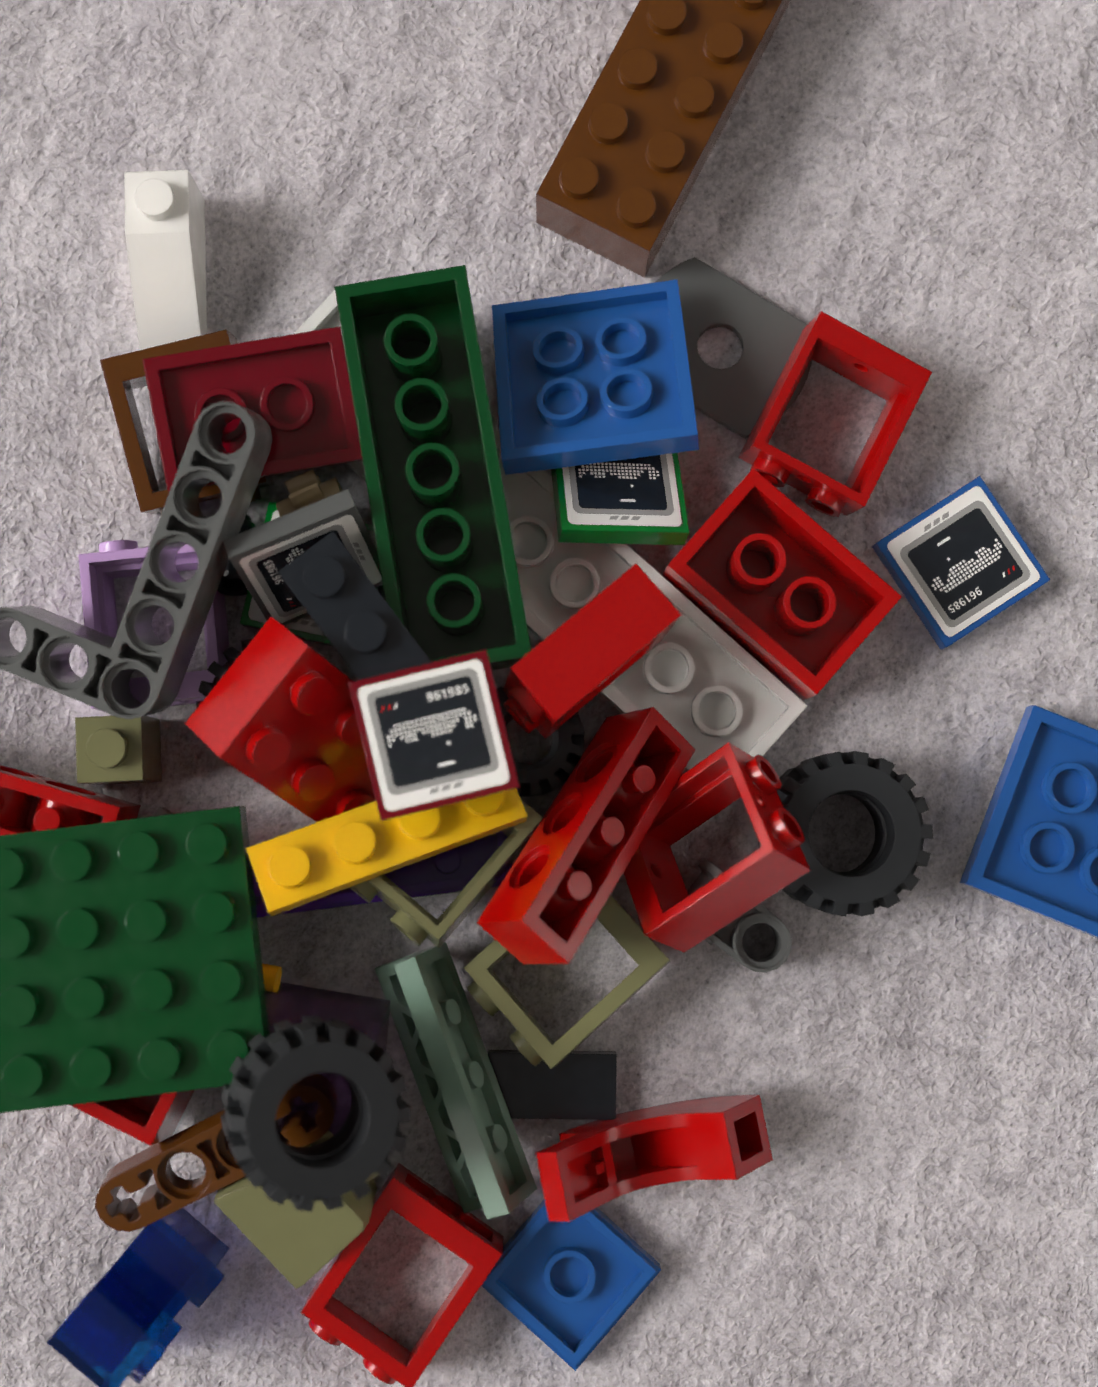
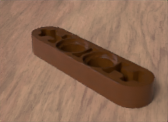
M318 1073L308 1075L293 1084L283 1096L277 1109L275 1126L278 1136L284 1143L304 1147L320 1139L328 1132L334 1120L338 1096L334 1085L326 1077ZM296 1096H300L305 1103L318 1101L319 1105L315 1117L311 1118L305 1110L298 1111L286 1117L280 1133L277 1120L292 1111ZM225 1109L119 1162L111 1168L96 1194L95 1208L99 1218L108 1227L117 1231L132 1232L142 1229L245 1177L228 1146L229 1142L223 1131L221 1115L225 1114ZM182 1152L192 1153L203 1161L206 1174L194 1180L183 1179L172 1170L170 1158ZM152 1175H154L156 1184L145 1190L138 1205L132 1198H126L121 1201L117 1197L121 1186L127 1193H134L146 1187Z

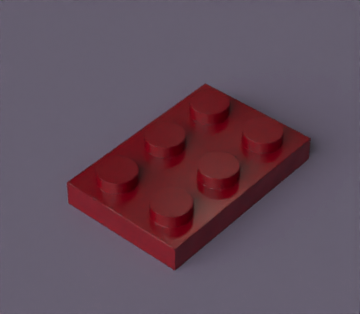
M340 326L142 359L168 492L171 490L198 417L211 404L223 401L236 403L255 411L264 417L270 426L273 438L271 450L260 478L363 461ZM241 418L232 420L223 430V447L229 454L241 449L246 441V426ZM214 481L209 482L204 487L215 486L217 483Z

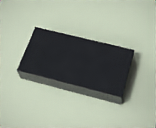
M488 1049V1057L511 1119H616V1051H573L561 1063L551 1069L544 1060L537 1066L532 1065L519 1050Z

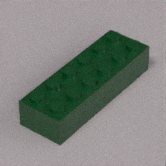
M466 265L334 286L385 600L431 662L487 650L491 670L512 667L531 651Z

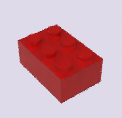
M754 468L671 560L662 575L803 701L817 695L902 598L897 591Z
M270 617L185 724L219 758L315 822L376 801L348 684L354 681L273 617Z

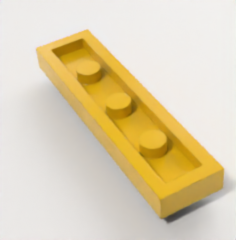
M517 789L385 821L380 820L377 803L374 801L248 847L246 850L267 911L270 916H274L526 822L527 814Z

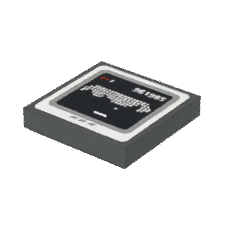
M349 489L223 541L231 563L267 621L270 617H273L284 626L309 615L278 571L332 531L375 587L383 585L378 551Z

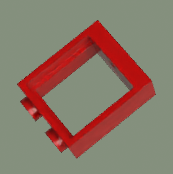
M820 311L804 327L738 458L751 464L750 471L754 468L775 487H784L785 484H788L806 494V503L815 510L832 517H839L840 514L848 516L866 506L932 372ZM811 359L887 401L845 485L768 444Z
M635 563L510 668L504 691L509 697L504 703L506 710L525 732L529 734L536 728L545 739L548 738L660 643L680 618L681 613L640 566Z
M728 742L678 779L624 871L645 936L685 953L810 871V867L800 847V844L805 841L803 831L796 819L784 809L777 790L781 788L780 778L772 765L763 756L756 755L753 757ZM742 797L762 847L688 896L670 846Z
M398 1163L375 1197L369 1223L363 1232L333 1258L310 1292L301 1314L310 1319L308 1322L310 1328L322 1340L335 1346H340L341 1343H344L364 1357L362 1360L364 1366L377 1379L387 1384H394L397 1381L404 1387H414L501 1257L504 1236L470 1212L464 1213L459 1204ZM391 1209L469 1264L411 1351L333 1297V1294Z

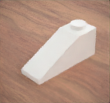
M189 170L124 172L125 237L139 349L143 350L207 334L205 200Z

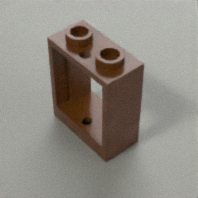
M227 329L100 360L141 513L162 514L169 495L167 489L159 491L132 389L147 386L142 359L238 343L236 337ZM272 476L259 479L251 502L262 499L259 488L275 485ZM218 485L203 487L199 493L198 502L202 503L218 498L223 499L221 489Z

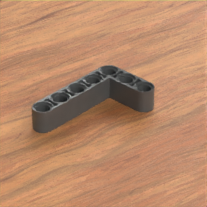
M225 401L211 404L202 411L193 428L115 638L43 608L34 606L0 607V669L119 718H139L161 712L171 706L178 695L229 561L223 541L239 534L271 450L273 438L270 426L264 417L251 409ZM241 418L246 426V441L241 449L229 454L223 447V430L229 422ZM214 481L221 489L223 499L218 512L208 518L201 511L198 499L202 488L209 482ZM186 544L194 549L198 558L197 571L189 580H185L180 576L175 565L178 551ZM161 607L169 611L174 621V631L167 642L160 640L152 627L153 616ZM16 620L21 623L26 633V644L21 652L14 648L9 636L10 628ZM75 645L81 647L88 658V669L83 678L73 672L69 662L70 652ZM136 669L144 673L150 683V695L145 703L136 700L130 691V677Z

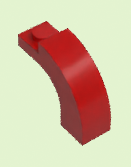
M760 1094L692 1099L616 1114V1119L595 1120L559 1134L560 1142L536 1152L549 1221L570 1222L617 1197L647 1187L689 1180H738L773 1160Z

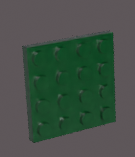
M245 806L0 836V1113L222 1087L224 1084L231 1085L234 1075L230 1068L236 1057L239 1056L245 1059L252 1050L248 1043L259 1033L264 1038L270 1036L252 864L246 850L250 845Z

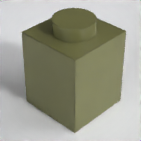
M116 716L75 717L77 783L107 785L162 782L160 719L150 716L134 719H124Z

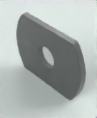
M694 257L673 267L656 282L678 279L694 408L746 439L749 437L807 324ZM722 327L731 330L737 335L742 345V355L736 364L729 368L717 369L707 365L701 359L697 347L698 340L707 330ZM812 359L783 415L793 405L802 391L809 375Z

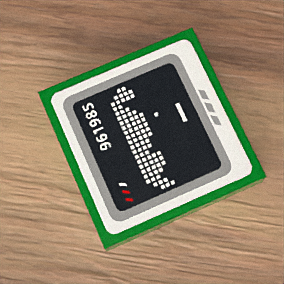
M678 453L551 469L558 543L685 544L689 535V526Z

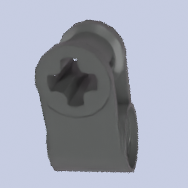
M703 859L698 865L701 873L687 890L688 896L724 872L708 860ZM758 904L705 939L711 945L713 943L746 968L755 972L765 973L776 970L788 959L792 946V938L788 927L761 904ZM765 923L774 932L776 937L775 947L767 957L752 959L744 952L742 946L743 935L751 925Z

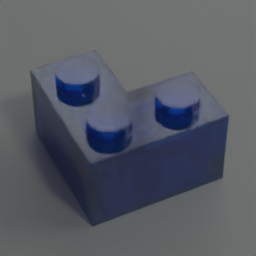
M184 1208L157 1220L140 1232L116 1263L92 1287L47 1343L97 1387H120L127 1377H130L139 1385L165 1353L167 1346L182 1329V1326L174 1320L175 1316L188 1301L199 1308L225 1277V1274L216 1267L230 1248Z

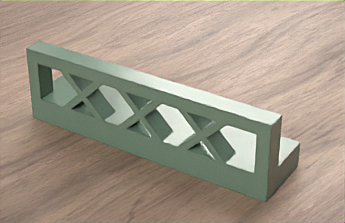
M444 942L440 948L435 945L374 968L463 1212L467 1213L483 1208L486 1219L511 1213L537 1187L447 943Z

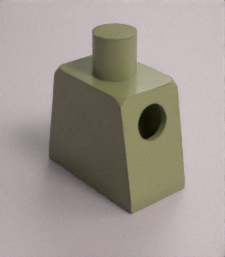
M328 1130L320 1139L304 1147L321 1144L334 1135ZM375 1172L366 1180L372 1192L358 1200L353 1192L349 1191L342 1195L344 1207L329 1211L322 1201H314L312 1212L296 1210L292 1201L285 1199L284 1203L280 1205L268 1199L264 1190L260 1186L255 1188L246 1177L219 1189L213 1202L297 1289L311 1279L363 1232L369 1223L377 1192V1186L373 1178L379 1174Z

